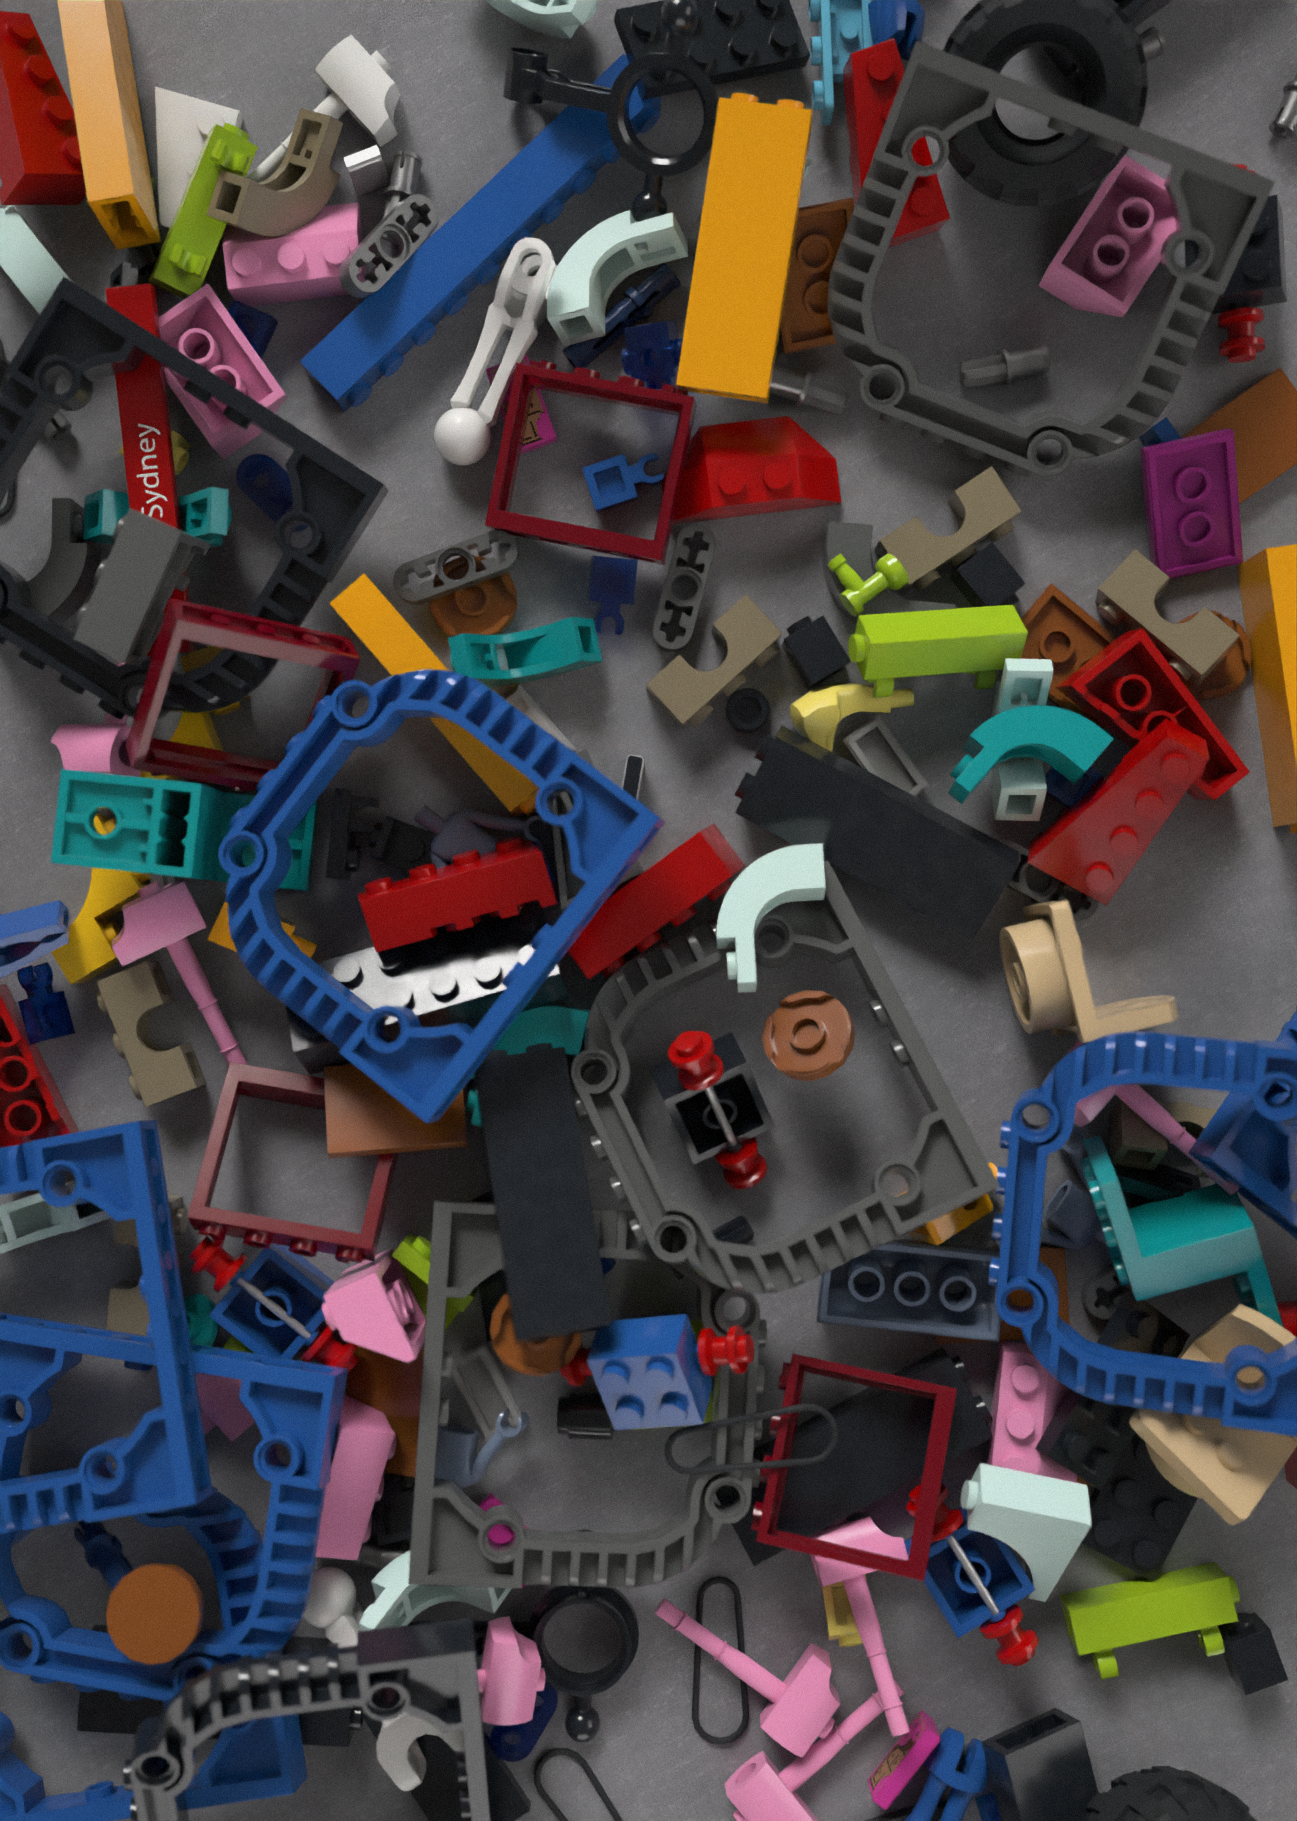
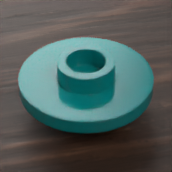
M192 1294L184 1300L190 1343L212 1346L219 1324L208 1315L214 1309L215 1303L205 1294Z

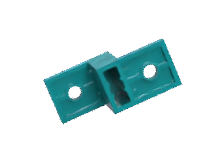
M61 769L50 863L228 883L231 874L227 873L221 866L218 857L219 847L231 830L229 823L232 817L241 808L248 807L256 796L227 793L199 783ZM317 802L312 805L288 837L292 851L291 867L279 888L310 891L319 803ZM110 808L116 815L117 824L111 833L102 835L96 830L94 819L100 810ZM252 844L248 845L242 853V861L246 867L250 866L256 858V850Z
M1101 1135L1083 1140L1088 1157L1080 1159V1164L1104 1232V1239L1121 1286L1130 1284L1136 1302L1234 1274L1235 1277L1232 1278V1283L1240 1304L1267 1316L1283 1327L1254 1225L1237 1192L1229 1195L1216 1183L1185 1192L1184 1196L1150 1202L1127 1209L1118 1178Z

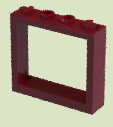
M530 360V365L516 363L485 526L491 531L502 530L514 536L665 565L697 408L695 398L688 396V390L677 389L674 385L664 384L661 390L645 388L644 381L628 376H618L617 382L600 379L599 372L587 368L575 367L572 374L557 371V365L541 360V362ZM534 388L679 416L654 540L510 512Z
M170 598L126 743L131 767L135 770L150 772L151 776H161L164 774L181 777L192 783L206 784L210 782L228 785L237 791L248 792L256 790L262 777L270 770H276L282 762L152 738L182 639L325 669L304 731L314 719L312 714L317 704L325 696H331L342 683L354 679L360 657L349 637Z
M230 1062L187 1216L193 1229L198 1230L200 1235L211 1236L215 1241H223L225 1236L243 1238L244 1244L260 1249H269L272 1243L289 1246L290 1252L306 1257H315L317 1252L334 1254V1258L337 1261L349 1264L350 1261L362 1263V1260L375 1261L399 1153L379 1154L361 1234L210 1207L240 1095L326 1110L324 1078Z
M792 1353L791 1363H783L782 1373L779 1377L778 1389L785 1391L782 1407L801 1404L807 1373L935 1400L908 1560L777 1530L789 1467L761 1469L760 1482L767 1483L764 1502L756 1501L753 1511L754 1517L751 1529L758 1531L756 1542L924 1581L957 1389ZM799 1412L771 1418L769 1435L776 1437L773 1455L765 1454L763 1461L787 1460L791 1458Z

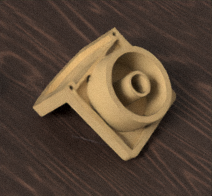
M1067 900L1023 907L1025 922L1004 927L1000 931V952L1008 991L1017 1017L1028 1034L1049 1029L1052 1030L1053 1036L1076 1032L1079 1042L1085 1043L1109 1034L1144 1029L1173 1022L1179 1018L1176 1001L1173 996L1139 997L1094 1007L1082 957L1081 941L1076 932L1071 908Z
M1239 1304L1194 1337L1178 1358L1224 1363L1226 1355L1233 1348L1240 1345H1253L1269 1354L1287 1345L1296 1337L1267 1316ZM1246 1367L1241 1369L1236 1377L1243 1382L1253 1383L1262 1376V1372L1254 1367ZM1137 1408L1129 1420L1132 1429L1145 1441L1148 1453L1160 1473L1172 1485L1184 1493L1203 1498L1230 1525H1236L1248 1518L1297 1447L1296 1436L1221 1426V1419L1194 1417L1187 1414L1166 1413L1159 1410Z

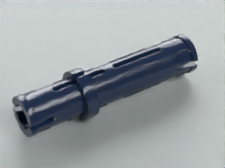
M662 263L635 288L629 286L623 292L625 297L605 314L606 336L571 344L562 350L570 364L574 368H586L641 318L647 320L652 316V309L675 288L681 285L675 273L667 264Z
M81 1520L78 1524L85 1533L83 1534L80 1528L75 1527L74 1537L84 1548V1557L88 1565L92 1569L95 1567L113 1591L120 1580L135 1569L122 1553L123 1546L118 1537L108 1533L101 1520L86 1523V1520Z

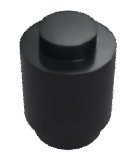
M570 1393V1397H559L557 1409L558 1434H568L569 1439L612 1440L614 1431H621L614 1429L600 1393Z

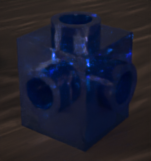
M661 321L623 328L626 348L622 349L621 357L625 374L640 379L644 383L646 382V388L657 390L661 389L664 384L673 385L672 378L678 375L683 338H679L677 321ZM655 352H656V355H657L656 362L654 361V353H655Z

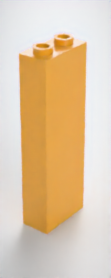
M57 0L87 201L116 250L161 242L122 0Z
M734 93L731 95V99L719 97L676 386L678 389L688 390L691 393L768 404L813 116L812 110L804 109L805 105L796 100L781 99L777 101V105L758 103L759 99L750 94Z
M1297 544L1266 548L1237 566L1246 634L1251 641L1253 660L1251 671L1273 827L1289 825L1290 834L1297 833Z
M364 573L329 603L392 676L424 669L449 671ZM429 718L512 814L518 817L524 812V814L529 816L537 811L536 795L539 787L527 776L466 729L443 718Z

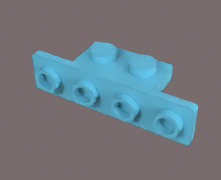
M808 0L809 22H817V36L811 37L810 62L811 66H818L819 81H813L812 107L813 110H820L821 125H830L834 110L833 83L844 82L843 68L851 53L873 46L868 13V4L871 0Z

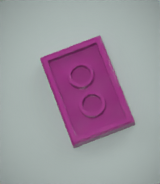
M1226 428L1141 447L1140 457L1150 562L1169 576V579L1243 563L1234 430Z

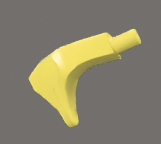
M833 683L812 690L790 705V717L793 727L801 736L832 752L834 735L841 719L856 712L891 713V708L913 706L914 693L911 688L893 690L891 697L873 698L874 685Z

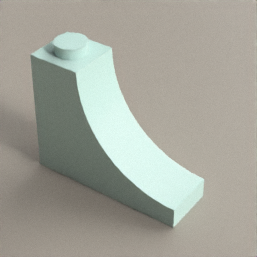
M980 1463L972 1479L966 1480L963 1484L961 1507L967 1509L968 1529L992 1536L1016 1550L1024 1558L1026 1574L1036 1589L1028 1595V1598L1046 1602L1092 1525L1088 1486Z

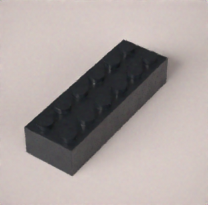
M538 899L525 903V906L520 909V914L501 919L500 916L491 917L487 913L480 915L482 920L470 928L459 931H447L444 925L436 928L438 934L433 938L377 953L373 946L316 964L374 1009L381 1006H405L417 1015L421 1027H442L462 1023L474 1027L481 1022L506 989L502 985V981L516 963L520 962L523 965L535 951L531 947L532 941L545 925H550ZM560 962L521 1012L569 999ZM285 1005L293 1052L309 1075L324 1071V1067L342 1066L351 1063L339 1053L341 1051L339 1047ZM393 1016L386 1020L383 1030L386 1038L391 1042L397 1040L401 1033L400 1023Z

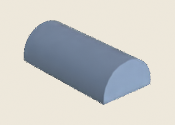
M907 1239L892 1240L819 1276L817 1322L999 1342L1001 1316L996 1306L997 1286L988 1285L991 1257L1000 1258V1249L945 1243L933 1245L925 1241Z

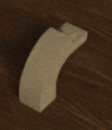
M300 108L285 157L279 168L269 178L261 182H255L251 179L220 170L206 215L230 226L263 236L286 235L312 221L332 196L341 175L330 169L329 165L343 123L332 116Z

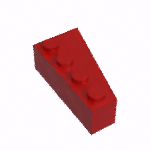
M0 11L1 204L79 205L87 194L73 108L30 14Z
M894 38L851 53L843 68L846 121L850 141L849 163L853 181L854 207L905 73ZM922 137L915 142L912 155L917 164L929 166L933 164L926 138ZM936 173L926 177H917L889 248L939 231L950 219Z
M1143 628L1124 632L1055 687L1132 749L1165 719L1205 739L1209 760L1186 791L1195 800H1216L1250 773Z
M1168 719L1162 721L1122 758L1120 764L1105 777H1100L1090 787L1089 792L1072 807H1067L1057 816V821L1029 842L1028 863L1107 906L1209 760L1206 740Z
M712 824L696 833L609 897L569 948L568 952L588 980L599 972L606 979L627 963L622 957L626 952L636 947L642 953L660 940L662 937L657 930L671 921L675 927H678L696 914L698 911L693 906L695 902L705 895L712 902L728 891L732 885L729 878L745 867V865L717 826Z
M515 836L497 842L495 844L497 850L479 855L478 850L466 851L453 856V864L436 869L434 863L425 864L409 870V878L392 883L391 877H385L365 884L366 891L358 893V898L376 953L433 938L438 934L436 929L438 926L445 925L447 931H459L475 926L476 923L482 920L480 915L489 913L491 917L500 916L503 919L520 914V909L527 902L539 899L541 908L557 904L541 850L531 840L522 841L521 836Z
M1 984L0 1148L79 1132L7 984Z

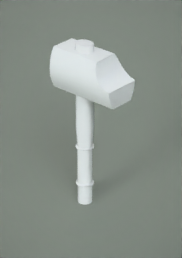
M352 35L346 37L325 55L315 69L321 82L331 94L313 111L332 116L337 120L348 111L374 141L382 147L398 135L394 127L393 118L401 94L395 82L387 74L391 69L390 65L378 51H375L370 56ZM292 133L284 142H280L281 145L246 178L255 182H261L269 178L281 165Z

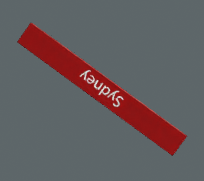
M151 283L105 288L107 305L161 339L156 290ZM145 355L136 371L115 374L129 507L181 530L164 367ZM188 586L184 592L174 589L170 598L189 602ZM168 600L167 605H166V607H165V609H164V611H163L164 613H166V610H167V607H168V604H169V600ZM158 637L149 650L148 657H153ZM181 640L177 654L195 652L194 641Z

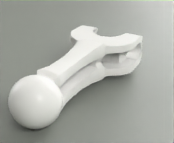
M524 238L513 247L500 275L494 302L489 305L474 356L460 386L450 400L452 409L445 412L435 426V445L442 457L453 464L471 465L482 459L487 453L491 443L490 427L496 425L502 402L514 377L516 363H521L527 350L538 335V328L547 317L548 291L557 265L554 262L550 248L540 239ZM532 252L539 254L527 257L521 264L522 258L528 253ZM538 270L535 276H530L532 272ZM505 330L512 331L504 357L486 397L478 411L471 409L477 389Z
M322 1567L314 1570L312 1588L303 1616L304 1619L315 1627L325 1628V1636L332 1643H339L340 1648L357 1646V1632H361L359 1622L364 1611L360 1603L356 1601L357 1594L353 1580L345 1571L336 1567ZM404 1713L393 1720L381 1721L383 1725L376 1743L377 1759L393 1782L403 1791H411L421 1784L426 1772V1759L418 1745L417 1737L425 1734L436 1735L442 1738L455 1752L465 1751L463 1730L443 1733L432 1724L408 1713Z

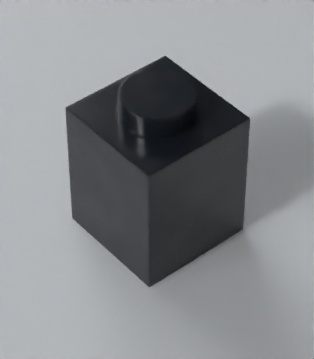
M993 542L989 543L959 567L950 577L973 607L1014 606L1020 601L1015 593L1026 584Z
M824 615L814 621L811 620L810 616H806L786 629L789 636L784 639L782 647L808 690L847 668L851 662Z
M1256 1612L1252 1614L1237 1613L1238 1621L1218 1625L1225 1649L1223 1655L1231 1677L1245 1695L1288 1680L1271 1630Z

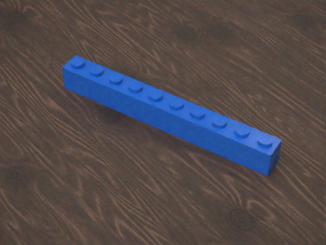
M623 53L592 84L612 88L618 75L629 64L627 56ZM637 85L632 92L629 103V118L635 135L638 132L642 134L648 132L658 121L661 112V96L642 100ZM571 105L565 108L422 244L382 288L369 295L300 361L308 376L343 412L351 406L358 407L364 403L372 393V386L383 375L389 377L394 374L403 364L405 359L403 356L415 345L420 347L428 342L436 332V325L447 314L449 316L457 314L467 303L469 298L467 295L479 284L484 286L491 282L500 271V264L510 255L518 241L524 238H532V233L543 223L549 225L554 222L562 213L565 206L564 203L575 192L578 195L584 193L595 181L596 172L607 162L613 164L622 157L610 136L607 113Z

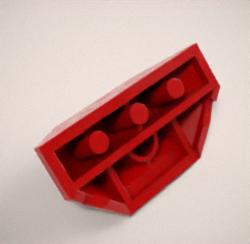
M789 416L700 426L689 443L673 524L841 505L836 458ZM666 472V474L664 475V476H665L664 482L661 483V485H662V493L664 492V487H665L667 472Z

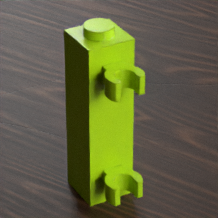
M224 123L223 127L215 124L209 131L148 282L182 299H186L201 288L227 225L206 215L220 170L246 178L258 146L248 141L250 136L242 129Z
M1013 605L858 615L855 634L849 637L848 652L851 661L857 663L863 679L867 683H874L873 698L891 697L894 690V678L966 672L967 675H976L974 682L975 690L992 689L995 684L996 670L1004 669L1005 659H1021L1028 631Z
M1215 1561L1159 1573L1155 1581L1141 1577L1059 1595L1068 1638L1079 1656L1091 1653L1094 1668L1096 1671L1099 1670L1101 1680L1119 1676L1112 1648L1195 1631L1198 1645L1200 1648L1204 1647L1207 1657L1225 1653L1218 1625L1238 1621L1235 1604L1240 1603V1594L1235 1579L1232 1575H1227Z

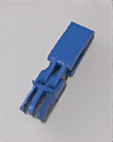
M61 900L0 915V978L69 943L71 916L68 907Z

